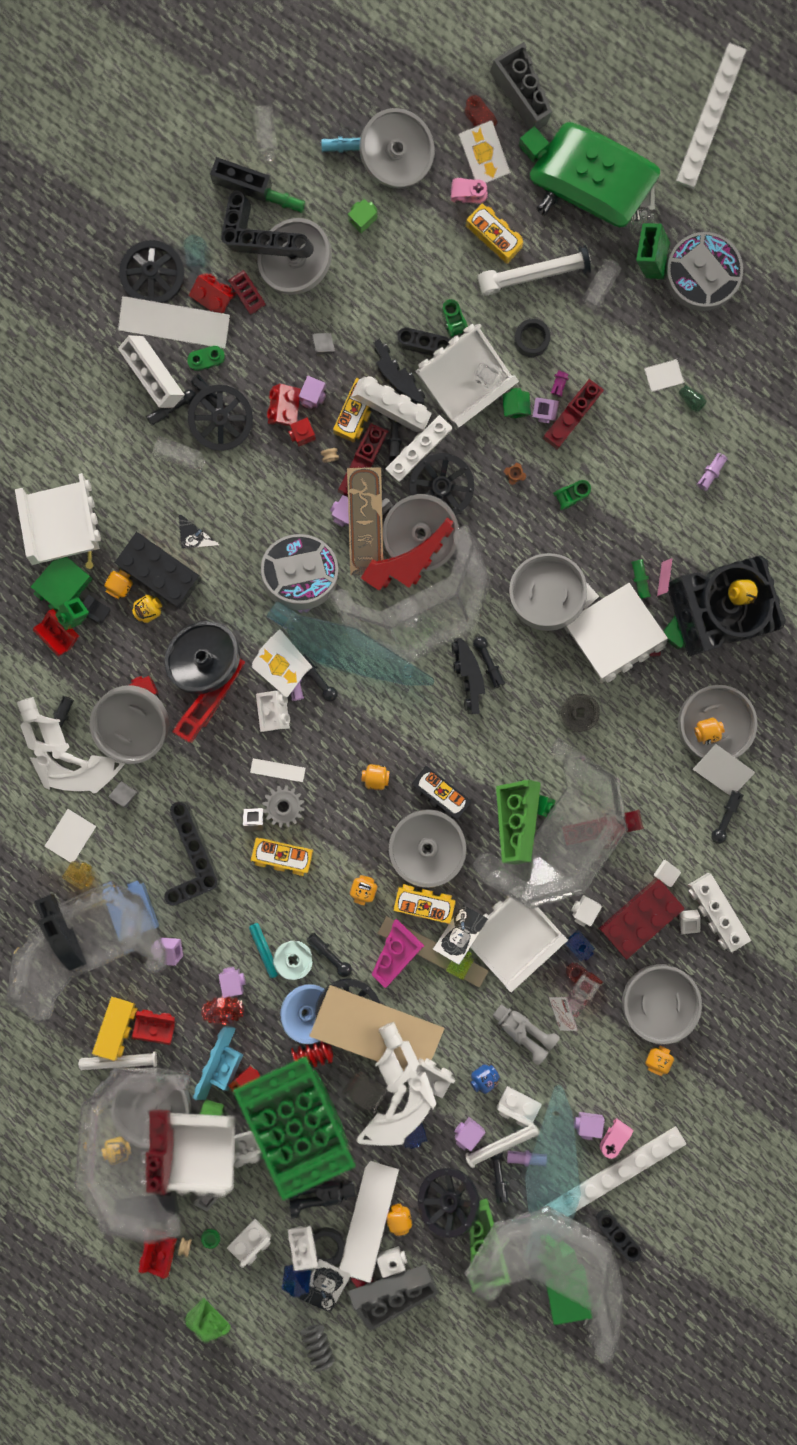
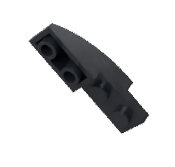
M380 339L373 342V348L380 358L376 362V368L385 381L398 394L408 396L414 404L424 405L425 395L422 389H417L414 384L416 380L412 372L408 373L406 368L398 371L400 367L395 359L392 360L389 356L391 352L387 344L382 343Z
M455 638L451 645L452 653L455 654L453 670L454 673H457V677L464 676L465 679L462 681L463 691L466 692L464 708L468 714H480L478 694H485L482 673L473 652L462 638Z
M54 893L34 901L41 917L38 924L48 944L61 963L69 971L86 965L87 962L73 928L68 929Z

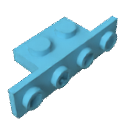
M224 1026L220 1030L215 1047L210 1052V1059L202 1071L201 1080L195 1087L193 1099L206 1100L212 1084L224 1091L229 1090L228 1085L232 1082L243 1057L242 1053L229 1047L236 1028Z

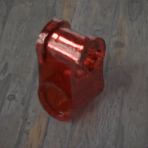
M472 95L467 99L465 114L474 127L491 120L494 127L498 124L495 115L479 96Z
M570 963L566 968L567 976L591 997L598 985L603 983L601 979L578 963ZM574 968H579L580 974L576 977H572V970Z

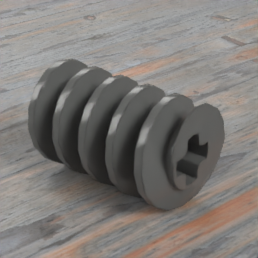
M312 1325L300 1331V1335H307L302 1339L303 1343L309 1342L305 1346V1350H312L307 1356L308 1358L314 1357L310 1361V1365H316L312 1370L313 1372L326 1370L335 1362L332 1349L329 1348L330 1343L327 1340V1334L324 1333L325 1328L323 1325Z

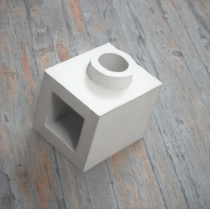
M583 895L580 901L574 903L571 911H573V917L576 918L575 922L585 927L586 924L589 926L593 924L602 906Z
M399 1246L377 1254V1262L383 1278L405 1271V1263L408 1262L405 1252H401Z

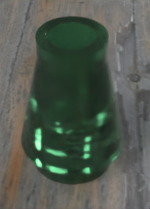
M687 385L679 391V394L691 411L694 410L697 413L707 403L705 396Z

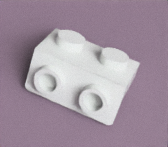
M252 1131L235 1135V1168H239L245 1163L251 1162L253 1164L261 1160L262 1153Z

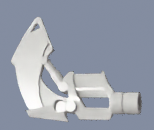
M34 697L17 702L24 721L20 725L28 748L34 750V754L37 756V758L30 757L44 788L50 790V787L67 791H91L96 793L124 766L125 763L117 762L109 757L91 755L89 761L66 753L69 745L65 742L61 731L60 719H52L40 715ZM30 722H38L45 743L36 740ZM49 752H52V756L55 759L74 763L81 766V768L75 771L66 769L59 765ZM115 762L119 763V766L114 770Z
M391 1022L379 1029L387 1048L375 1065L379 1067L385 1079L388 1092H393L394 1095L386 1115L377 1113L358 1136L357 1142L360 1144H403L405 1137L418 1127L428 1114L430 1108L434 1109L436 1105L426 1073L424 1072L421 1076L417 1074L416 1069L419 1062L409 1041L402 1040L395 1023ZM399 1046L408 1061L404 1071L393 1051ZM408 1081L409 1098L403 1112L394 1114L397 1105L406 1091L404 1083ZM366 1135L371 1140H364L363 1137Z

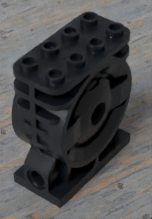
M758 555L715 568L705 576L696 572L682 575L669 582L668 593L688 657L721 647L722 643L739 642L784 628L786 618L781 611L780 599L776 594L774 580L770 575L769 563L766 558ZM744 579L753 581L758 590L756 600L746 605L733 604L728 595L731 583Z

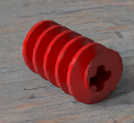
M320 1041V1046L313 1043L312 1048L306 1044L305 1050L299 1045L297 1052L291 1047L293 1061L307 1056L309 1063H312L314 1067H317L318 1061L322 1066L325 1065L326 1059L330 1064L333 1062L332 1045L325 1044L323 1041Z

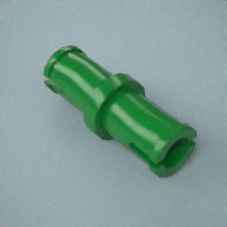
M269 189L267 192L266 201L281 205V208L284 209L287 207L300 213L303 212L305 207L304 200H299L291 197L288 193L282 194L272 189Z
M643 559L631 562L635 576L633 581L637 585L640 599L651 597L647 582L649 577L646 576Z

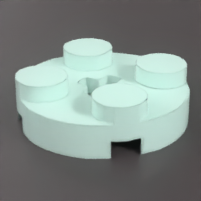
M288 941L281 944L275 951L273 965L281 977L291 980L300 979L306 976L312 967V954L304 943ZM294 955H296V961L298 963L296 965H290V960L288 959L289 956L293 957Z

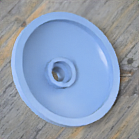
M311 984L302 985L292 990L285 998L280 1013L281 1024L286 1034L293 1040L303 1044H312L320 1041L310 1037V1033L316 1021V1002L324 988ZM306 1009L307 1013L303 1016L302 1011Z

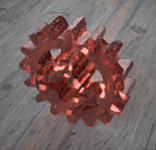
M220 996V999L214 997L212 1001L207 1000L206 1004L202 1005L203 1020L208 1021V1024L214 1023L215 1025L221 1023L222 1025L226 1023L232 1024L234 1020L239 1021V1018L243 1017L244 1004H242V1000L238 1001V998L232 999L231 996L226 998Z

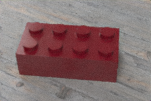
M655 878L598 929L627 960L685 908L662 881Z

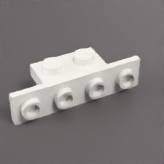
M439 415L422 433H419L409 446L403 448L400 454L385 468L386 471L400 482L452 430V426Z

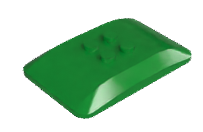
M567 122L561 126L548 146V153L537 161L530 172V179L535 185L552 192L556 196L616 227H624L630 222L660 176V169L653 162L627 147L573 122Z

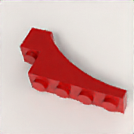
M446 518L428 539L406 553L380 561L372 559L362 574L361 579L379 591L382 587L386 588L392 580L389 576H392L408 588H410L412 583L416 585L421 578L419 574L423 568L427 569L432 562L430 557L433 552L436 554L439 552L443 545L440 542L444 536L448 538L454 528L451 527L453 521Z
M240 659L236 672L225 685L213 692L200 694L189 710L182 716L173 732L188 742L193 743L202 727H206L246 662Z

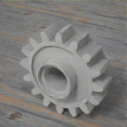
M288 785L284 789L281 786H277V791L274 789L270 790L271 796L265 795L268 802H263V805L267 806L263 813L269 814L266 817L267 820L273 819L272 825L279 822V827H282L283 823L290 827L291 821L294 824L297 823L296 817L302 818L299 812L305 810L304 807H301V804L305 801L299 799L301 793L297 795L294 793L296 788L290 791ZM281 801H286L289 804L288 811L283 812L279 809Z

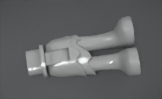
M502 1004L492 1015L498 1021L497 1024H501L503 1030L519 1046L521 1044L524 1045L532 1053L533 1062L537 1066L544 1061L548 1051L528 1038L526 1031L541 1042L549 1051L560 1039V1036L555 1033L546 1034L542 1032L524 1015L517 1011H511L510 1007L507 1009Z

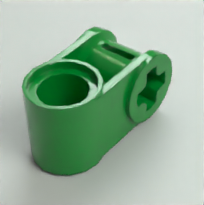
M453 299L445 301L442 307V316L449 337L452 339L454 336L464 333L463 330L468 325L458 302ZM453 307L455 309V313H447L446 308Z
M579 480L555 491L553 495L557 497L561 505V511L586 499L591 492V485L586 480ZM584 486L587 493H578L577 487Z

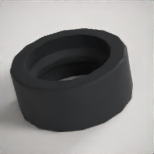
M538 319L523 321L517 327L514 335V345L517 351L528 358L542 355L547 350L551 340L548 326ZM534 327L542 332L543 343L540 347L530 349L523 345L521 335L527 328Z
M319 1228L312 1233L314 1246L320 1237L328 1236L336 1241L338 1248L336 1254L328 1259H323L316 1254L317 1263L320 1259L335 1266L343 1257L345 1246L343 1237L333 1228Z

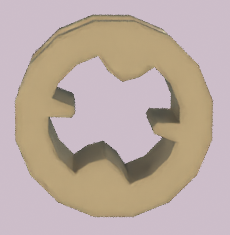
M337 448L321 451V455L324 456L322 461L326 463L338 460L339 456L336 455L338 452Z
M185 1238L181 1239L178 1256L184 1254L188 1258L192 1239L188 1241Z

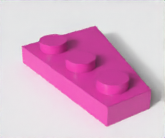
M398 919L394 920L391 932L386 939V944L372 972V976L384 988L391 984L424 947Z

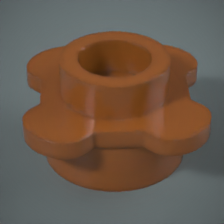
M515 463L510 468L507 467L504 470V474L508 476V482L511 485H515L516 482L523 481L526 478L520 463Z

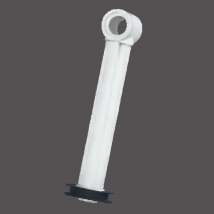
M584 245V248L579 246L578 254L496 273L494 270L485 271L477 276L482 296L496 294L500 291V288L582 269L585 275L587 271L591 273V259L588 249Z

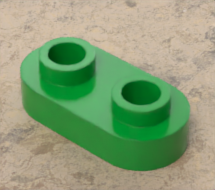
M210 346L191 352L188 355L187 363L192 370L201 371L221 365L225 360V354L221 347ZM214 352H217L218 356L215 358L212 357V354ZM195 358H200L198 363L193 362Z

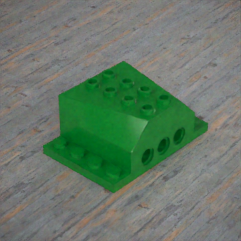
M307 1056L233 1090L282 1200L356 1166L347 1147L348 1141L340 1117L325 1084L316 1070L313 1071Z

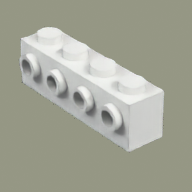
M128 335L118 350L158 407L174 408L182 399L184 393L144 336Z
M368 376L358 380L351 396L352 398L415 432L424 431L432 414L427 411L426 406L419 403L414 404L408 396L394 393L395 390L393 388L378 384V380Z
M706 873L688 884L690 896L693 900L697 899L700 906L698 909L704 917H708L710 921L708 926L713 933L717 932L720 937L718 942L723 950L727 949V951L732 953L751 941L712 874Z

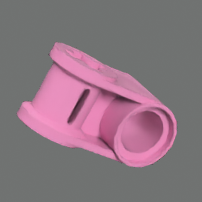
M464 178L452 180V202L483 203L487 199V185L484 181Z
M617 1118L614 1119L613 1126L608 1128L606 1135L600 1143V1150L607 1158H615L633 1133V1129ZM607 1145H608V1146H611V1145H612L613 1150H612V1151H611V1150H608V1151H607V1149H606L605 1147H606Z

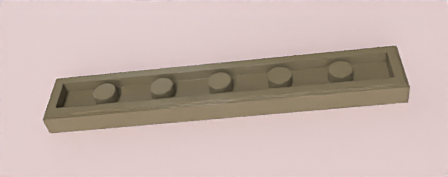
M386 916L378 934L387 938L391 932L394 920ZM405 926L424 945L417 955L480 988L489 971L488 969L465 957L460 964H457L433 950L437 942Z

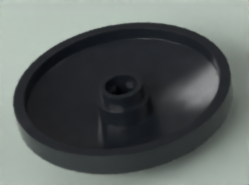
M202 621L191 624L182 629L171 640L165 654L166 673L175 686L190 694L213 692L225 685L237 670L240 661L238 641L233 633L220 623Z

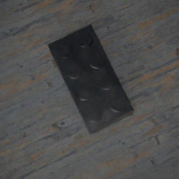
M137 531L114 562L179 609H181L202 579L196 572Z

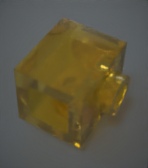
M74 860L70 863L62 878L83 890L92 885L95 880L92 876L95 872L91 870L92 866L82 861V863Z

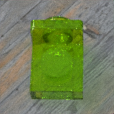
M467 951L460 964L451 960L446 971L464 980L474 960L471 956L472 953Z

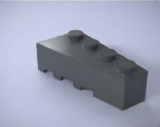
M525 42L494 59L490 73L528 128L531 129L535 126L537 129H540L548 124L552 110L544 90L540 87L539 77L535 74L532 66L533 62L531 57L528 56Z
M425 1264L348 1291L354 1310L369 1331L378 1328L439 1294L434 1278Z

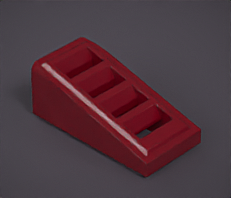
M242 270L228 280L250 315L266 305L245 270ZM245 279V281H244L243 283H241V284H239L238 286H236V284H238L239 282H241L242 280ZM249 285L250 288H248L242 293L240 292L242 289ZM252 292L254 293L253 296L245 300L246 296H248ZM256 299L259 300L257 303H255V304L252 305L251 307L249 306V304H250L251 302H253L254 300H256Z

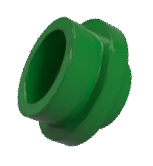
M212 1228L206 1229L201 1235L202 1245L207 1249H213L218 1246L220 1242L219 1232Z

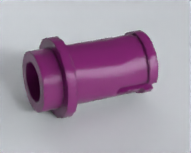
M558 371L554 375L555 381L550 394L555 396L557 394L558 397H562L566 381L569 378L567 373Z

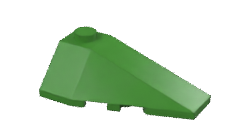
M205 1298L195 1305L185 1318L187 1327L191 1331H195L204 1342L226 1335L231 1327Z

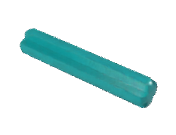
M258 923L249 926V930L270 978L277 977L279 974L273 965L274 958Z

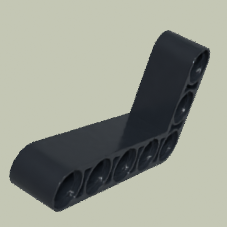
M234 191L230 194L221 240L231 251L308 258L313 254L314 246L304 234L247 229L251 204L240 191Z
M183 801L172 804L170 813L197 878L166 891L164 899L171 906L209 892L218 887L220 883L219 875L191 808ZM178 805H182L184 807L185 812L183 815H178L176 813V807ZM186 822L192 825L190 833H186L183 829ZM193 840L197 841L200 845L197 851L191 848ZM200 858L207 861L205 869L200 868L198 865ZM207 876L214 878L215 883L213 886L206 884ZM189 884L196 886L197 891L195 894H191L188 891ZM172 891L178 893V901H173L170 898Z

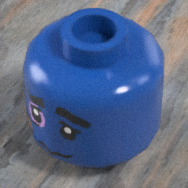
M484 1064L471 1073L472 1081L470 1084L476 1092L480 1091L486 1094L498 1086L500 1076L492 1065Z

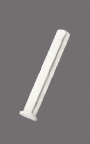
M153 1051L151 1054L122 1055L121 1058L118 1057L117 1061L104 1057L79 1059L80 1070L147 1065L157 1066L156 1051Z
M532 1124L471 1154L466 1153V1160L469 1166L474 1168L475 1164L539 1134L538 1128Z

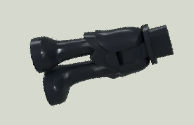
M324 1181L289 1197L291 1219L298 1218L303 1209L316 1206L330 1207L340 1204L343 1200L347 1201V1198L355 1197L353 1181ZM315 1193L316 1197L296 1198L305 1194Z

